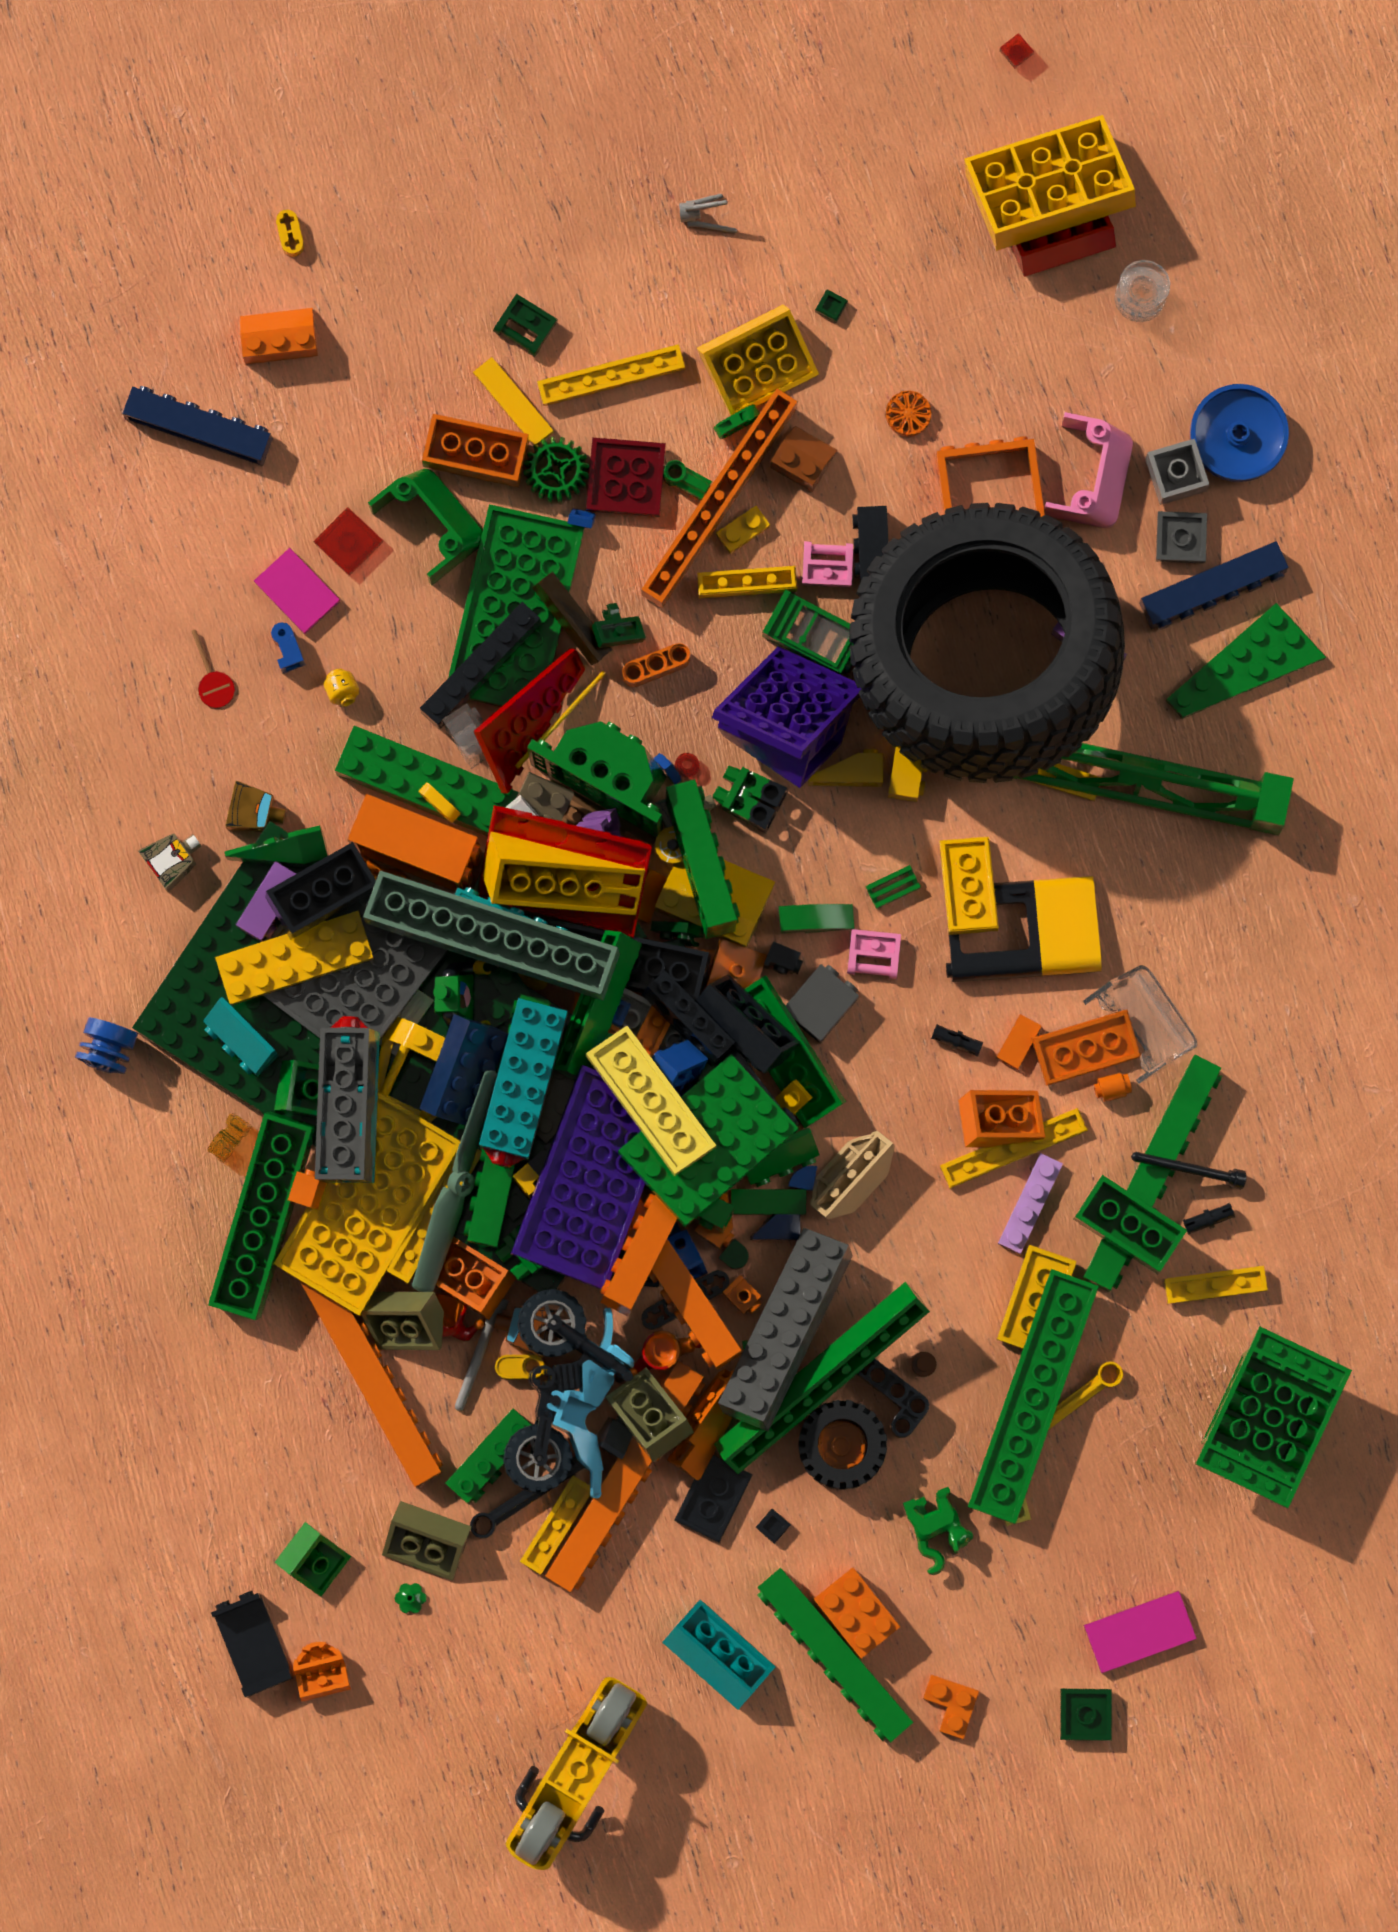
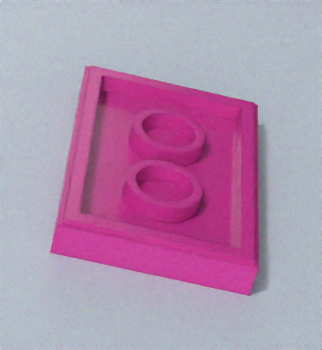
M288 548L254 580V583L304 635L340 602V599L291 548Z

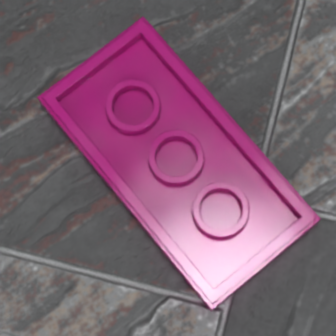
M1179 1591L1084 1625L1101 1673L1197 1639Z

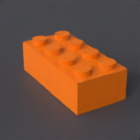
M432 414L422 456V464L424 468L519 488L530 442L529 434Z

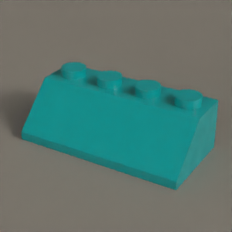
M702 1600L695 1604L662 1642L737 1710L740 1709L776 1667Z

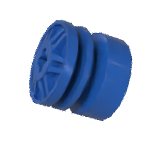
M88 1017L83 1033L93 1040L92 1043L80 1042L79 1046L89 1052L88 1054L76 1052L75 1058L84 1062L88 1067L102 1072L125 1074L127 1068L118 1064L117 1060L129 1062L130 1058L120 1053L121 1048L133 1049L138 1033L114 1023Z

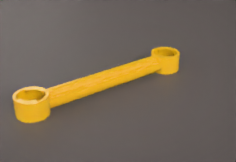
M1115 1362L1102 1364L1094 1378L1060 1402L1056 1407L1049 1430L1105 1387L1110 1388L1118 1385L1123 1378V1370L1120 1365ZM1108 1365H1113L1117 1368L1115 1370L1117 1378L1114 1383H1106L1102 1378L1104 1367Z

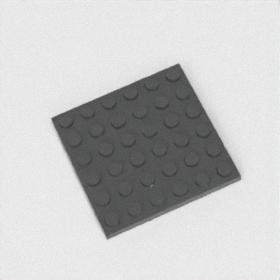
M369 895L325 921L359 911L374 957L373 960L263 996L318 1038H320V1028H330L341 1017L353 1016L359 1017L368 1028L380 1032L381 1040L449 950L367 924L363 916L371 896ZM281 924L270 939L287 934Z

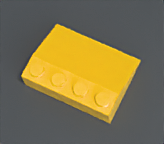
M784 304L697 348L704 366L730 416L750 405L755 404L758 406L768 401L777 388L782 392H786L819 375L790 309Z
M724 860L726 866L724 878L725 880L729 879L733 890L731 901L732 903H737L740 917H738L739 923H736L735 932L720 935L717 938L747 948L776 882ZM683 861L675 863L657 900L655 911L677 921L702 927Z

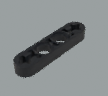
M716 1270L700 1278L696 1283L703 1290L704 1295L709 1301L723 1293L729 1286V1277L725 1272ZM714 1276L724 1277L723 1287L720 1289L718 1286L712 1287L710 1290L713 1294L708 1295L707 1289L702 1282L706 1280L707 1285L714 1282ZM664 1299L645 1309L641 1316L643 1325L649 1330L659 1329L676 1319L674 1313L669 1312L667 1309V1303ZM663 1305L664 1312L669 1318L664 1320L662 1315L657 1318L658 1323L656 1325H653L651 1322L647 1324L645 1320L648 1319V1313L652 1312L655 1315L661 1312L658 1307Z

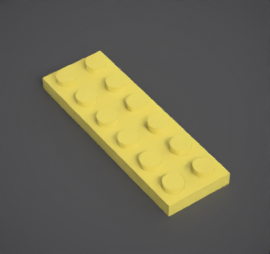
M625 1026L586 1053V1057L674 1176L716 1148V1144L628 1026Z

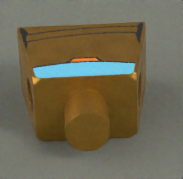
M235 781L225 827L229 831L263 832L270 821L283 824L286 817V809L273 807L275 798L272 794Z

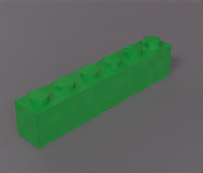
M605 930L601 940L603 943L618 947L620 952L604 1001L580 994L557 1053L553 1070L572 1080L576 1079L581 1065L594 1069L586 1057V1053L605 1041L617 1007L621 1002L625 986L629 981L630 973L638 958L642 944L622 932Z

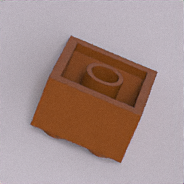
M795 426L773 456L770 468L813 492L837 453V449Z

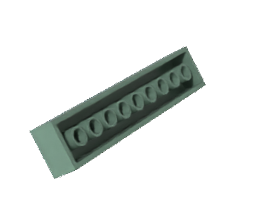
M380 871L363 916L365 922L369 925L604 1001L620 956L618 947Z

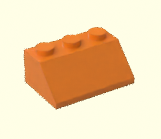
M313 308L240 316L241 346L245 365L318 356Z

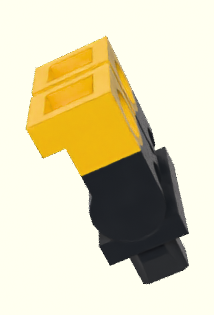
M550 1142L544 1146V1151L538 1153L513 1175V1182L529 1200L532 1198L551 1147Z

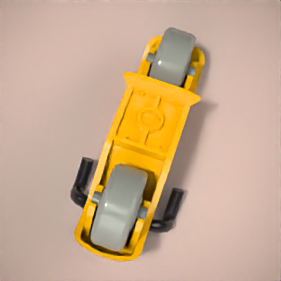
M604 1678L572 1731L565 1730V1733L568 1735L566 1741L541 1780L531 1800L527 1803L525 1795L539 1773L537 1767L531 1766L515 1794L516 1805L523 1813L506 1840L507 1849L518 1861L536 1870H547L551 1867L566 1840L581 1842L590 1837L604 1813V1809L601 1806L595 1807L580 1832L572 1830L611 1764H618L619 1760L616 1757L647 1706L646 1698L641 1693L616 1678Z

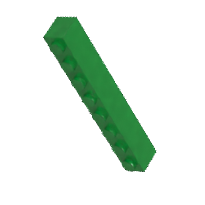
M781 1567L757 1587L760 1590L757 1596L766 1606L770 1603L777 1610L774 1613L775 1617L782 1625L786 1623L790 1625L793 1629L790 1633L799 1645L804 1642L810 1650L807 1654L816 1664L821 1662L826 1667L823 1673L832 1683L838 1681L843 1687L840 1691L849 1703L853 1700L860 1707L857 1710L858 1714L865 1722L871 1720L876 1728L873 1731L883 1742L887 1739L891 1743L914 1723Z

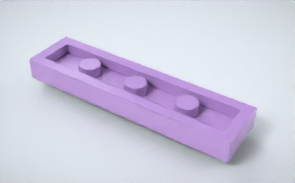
M1040 1153L998 1242L999 1245L1021 1254L1063 1163Z

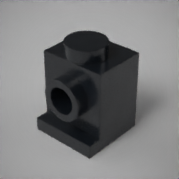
M773 941L764 962V968L768 969L772 965L774 966L773 970L782 975H787L788 972L798 975L803 964V960H800L801 953Z

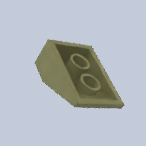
M647 1368L633 1376L631 1381L625 1382L606 1396L610 1405L653 1462L694 1433L686 1417Z

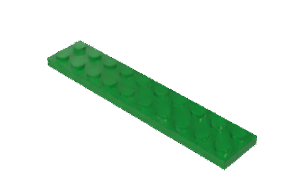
M1051 1269L968 1508L1016 1524L1094 1302L1098 1285Z

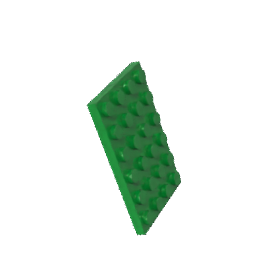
M732 1054L681 1097L716 1144L714 1150L676 1176L672 1174L641 1131L618 1150V1154L684 1227L689 1225L799 1129Z

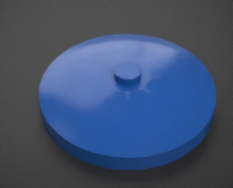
M1232 384L1214 390L1201 401L1191 421L1190 440L1195 439L1203 466L1211 474L1227 481L1247 482L1266 475L1279 463L1288 444L1289 426L1282 407L1269 393L1252 385Z

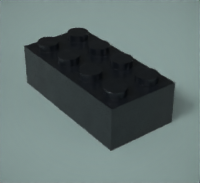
M352 842L267 890L265 898L290 940L371 895L376 879Z
M729 974L710 983L695 1001L734 1040L733 1048L740 1054H744L751 1061V1065L758 1071L766 1073L783 1064L800 1043L794 1035Z

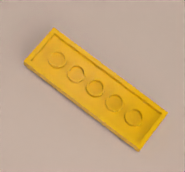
M355 911L322 922L292 940L285 934L217 956L215 959L229 1003L232 1006L373 960L374 957L360 913Z

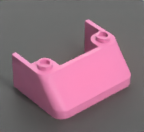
M1065 412L1062 427L1086 431V436L1091 443L1103 446L1094 492L1087 490L1078 491L1074 494L1070 507L1046 502L1044 513L1053 518L1109 528L1116 523L1133 446L1132 438L1129 434L1104 420Z

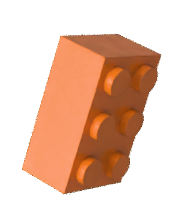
M453 1236L435 1287L489 1320L516 1278L509 1270Z
M853 1567L813 1599L860 1659L900 1628L899 1624Z

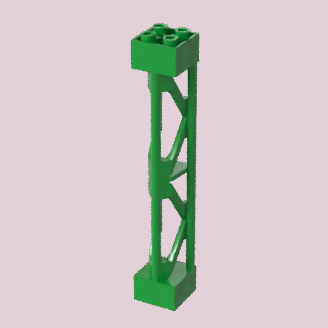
M1082 743L1081 748L1071 756H1063L1061 759L1119 771V775L1112 778H1077L1053 766L1044 771L1056 776V778L1038 774L1022 778V780L1250 828V830L1278 836L1285 825L1294 781L1292 777L1264 772L1261 780L1257 781ZM1018 775L1013 776V779H1021ZM1162 781L1237 797V799L1229 803H1194L1167 790L1162 785ZM1135 784L1133 795L1098 788L1099 786H1127ZM1141 785L1145 789L1173 801V803L1138 796ZM1254 808L1252 820L1215 813L1216 811H1248Z

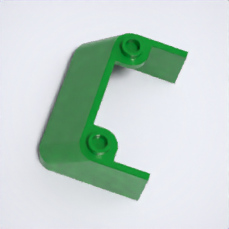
M421 469L395 480L370 500L368 505L371 513L374 515L394 498L401 502H408L419 495L447 528L448 532L440 538L438 543L439 550L445 559L427 573L428 581L433 585L479 548L483 531L439 477L430 469Z

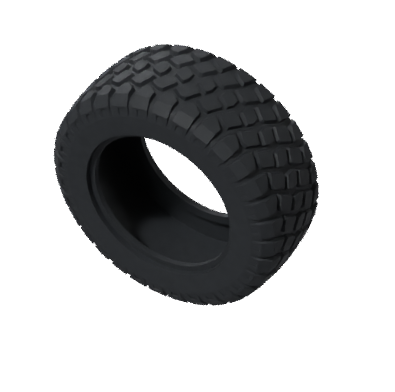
M972 503L969 509H964L963 505L947 508L944 515L940 516L938 512L922 518L921 525L918 526L913 523L901 531V538L899 540L893 538L882 549L883 556H876L867 569L870 576L862 578L856 593L860 598L854 599L851 619L855 621L851 622L849 630V642L853 643L850 646L851 664L855 666L852 671L856 686L861 688L859 695L867 710L871 709L868 713L878 729L884 730L882 735L893 747L900 746L899 752L913 763L920 760L922 768L935 774L942 770L944 771V777L960 781L962 777H968L969 782L987 783V779L993 778L995 783L1012 781L1013 776L1016 775L1022 779L1037 774L1039 768L1047 770L1061 762V757L1071 756L1081 748L1083 741H1088L1099 728V723L1103 722L1108 714L1120 684L1124 663L1125 636L1122 612L1111 578L1097 554L1088 543H1083V539L1069 527L1063 528L1062 522L1048 515L1040 517L1039 511L1026 507L1016 510L1013 504L996 503L994 507H990L989 503ZM980 590H1006L1035 600L1051 612L1065 633L1058 654L1038 678L1011 693L993 697H969L947 691L925 677L910 658L917 633L931 614L958 596Z

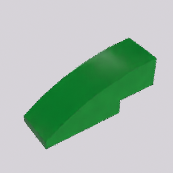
M853 904L779 906L780 934L855 929Z

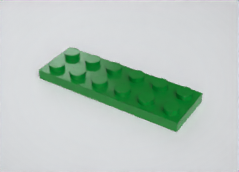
M765 975L745 988L759 1004L800 1041L784 1063L771 1069L769 1073L781 1092L792 1081L797 1079L813 1097L796 1113L803 1127L806 1128L844 1104L846 1100L768 977Z

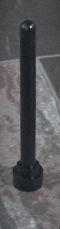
M1134 1152L1131 1155L1132 1160L1135 1162L1225 1181L1233 1189L1242 1190L1246 1183V1171L1240 1169L1226 1172L1140 1152Z

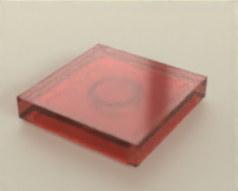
M347 507L313 542L339 568L350 576L383 543V540Z

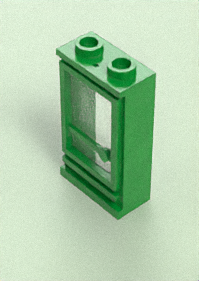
M785 589L762 632V637L840 675L843 672L848 673L852 667L850 646L853 643L849 642L850 623Z

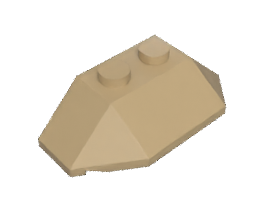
M878 1131L848 1141L815 1177L810 1205L826 1219L855 1212L888 1176L895 1145Z

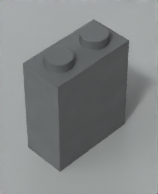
M822 964L819 965L786 1004L797 1025L820 1044L859 999V995L856 993L858 989L849 981L842 982L837 977L839 973L830 965L824 967Z

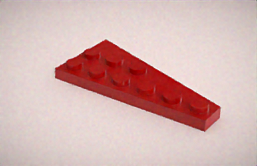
M569 648L473 731L501 793L508 794L513 787L511 783L515 776H520L524 769L522 766L518 769L515 765L528 752L527 747L531 740L538 741L551 726L550 720L555 713L558 714L561 710V702L567 693L572 692L585 671L576 649Z

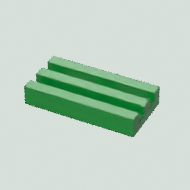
M909 865L865 886L875 908L878 909L920 889L921 886ZM908 873V877L875 893L873 892V889ZM912 881V886L878 902L877 897Z

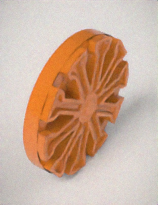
M910 390L901 391L895 394L888 402L885 414L886 421L895 433L905 437L916 436L928 427L931 420V406L920 393ZM909 396H914V399L910 404ZM904 397L905 405L898 398ZM918 400H921L923 402L922 404L916 406ZM895 403L900 409L892 408L891 405ZM927 409V413L918 412ZM891 413L899 414L893 418L890 417ZM918 418H923L926 422L922 423ZM901 421L898 427L894 426V423ZM913 423H915L919 427V429L914 430ZM905 424H908L909 430L907 432L903 430Z

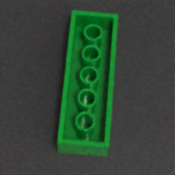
M694 779L666 787L665 802L706 939L735 932L736 923H739L738 917H740L737 903H732L731 894H733L731 882L729 879L725 880L724 878L726 866L723 856H718L717 847H719L717 835L715 832L711 833L710 831L712 819L709 809L704 810L703 800H705L703 788L702 786H697Z

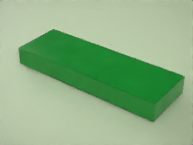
M731 1189V1205L735 1208L733 1215H806V1190Z

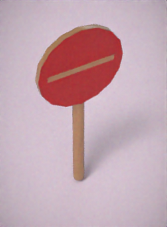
M194 629L192 634L208 673L199 682V697L209 707H224L234 697V683L225 673L212 672L197 631Z

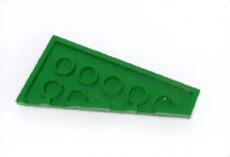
M1276 603L1169 696L1166 702L1183 719L1210 708V706L1229 700L1241 693L1279 679L1291 672L1303 669L1310 664L1322 661L1326 657Z

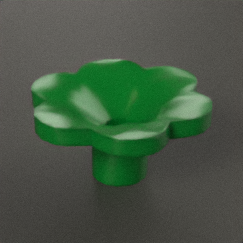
M417 1583L412 1585L402 1584L399 1589L400 1592L395 1595V1602L399 1604V1608L403 1613L410 1611L418 1613L422 1609V1604L426 1602V1594L422 1592V1587Z

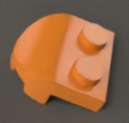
M313 1642L302 1648V1652L297 1660H294L293 1664L299 1696L302 1702L351 1690L346 1664L338 1648L336 1649L328 1645L327 1642Z

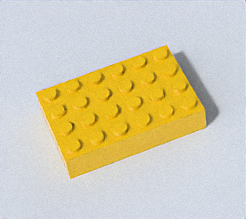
M1103 115L964 159L967 180L996 251L1136 207L1135 188Z

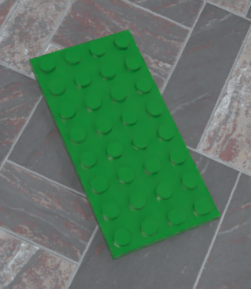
M489 504L448 678L521 602L526 604L540 617L541 625L469 700L502 707L554 662L562 626L532 587L553 571L570 593L585 527L568 524V521Z

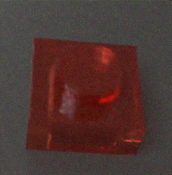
M1019 33L1001 46L999 50L1014 69L1034 54L1033 49Z

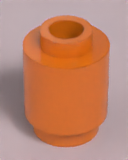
M1117 1073L1097 1078V1084H1094V1091L1097 1099L1101 1098L1103 1102L1127 1097V1094L1132 1093V1087L1128 1074L1122 1075Z

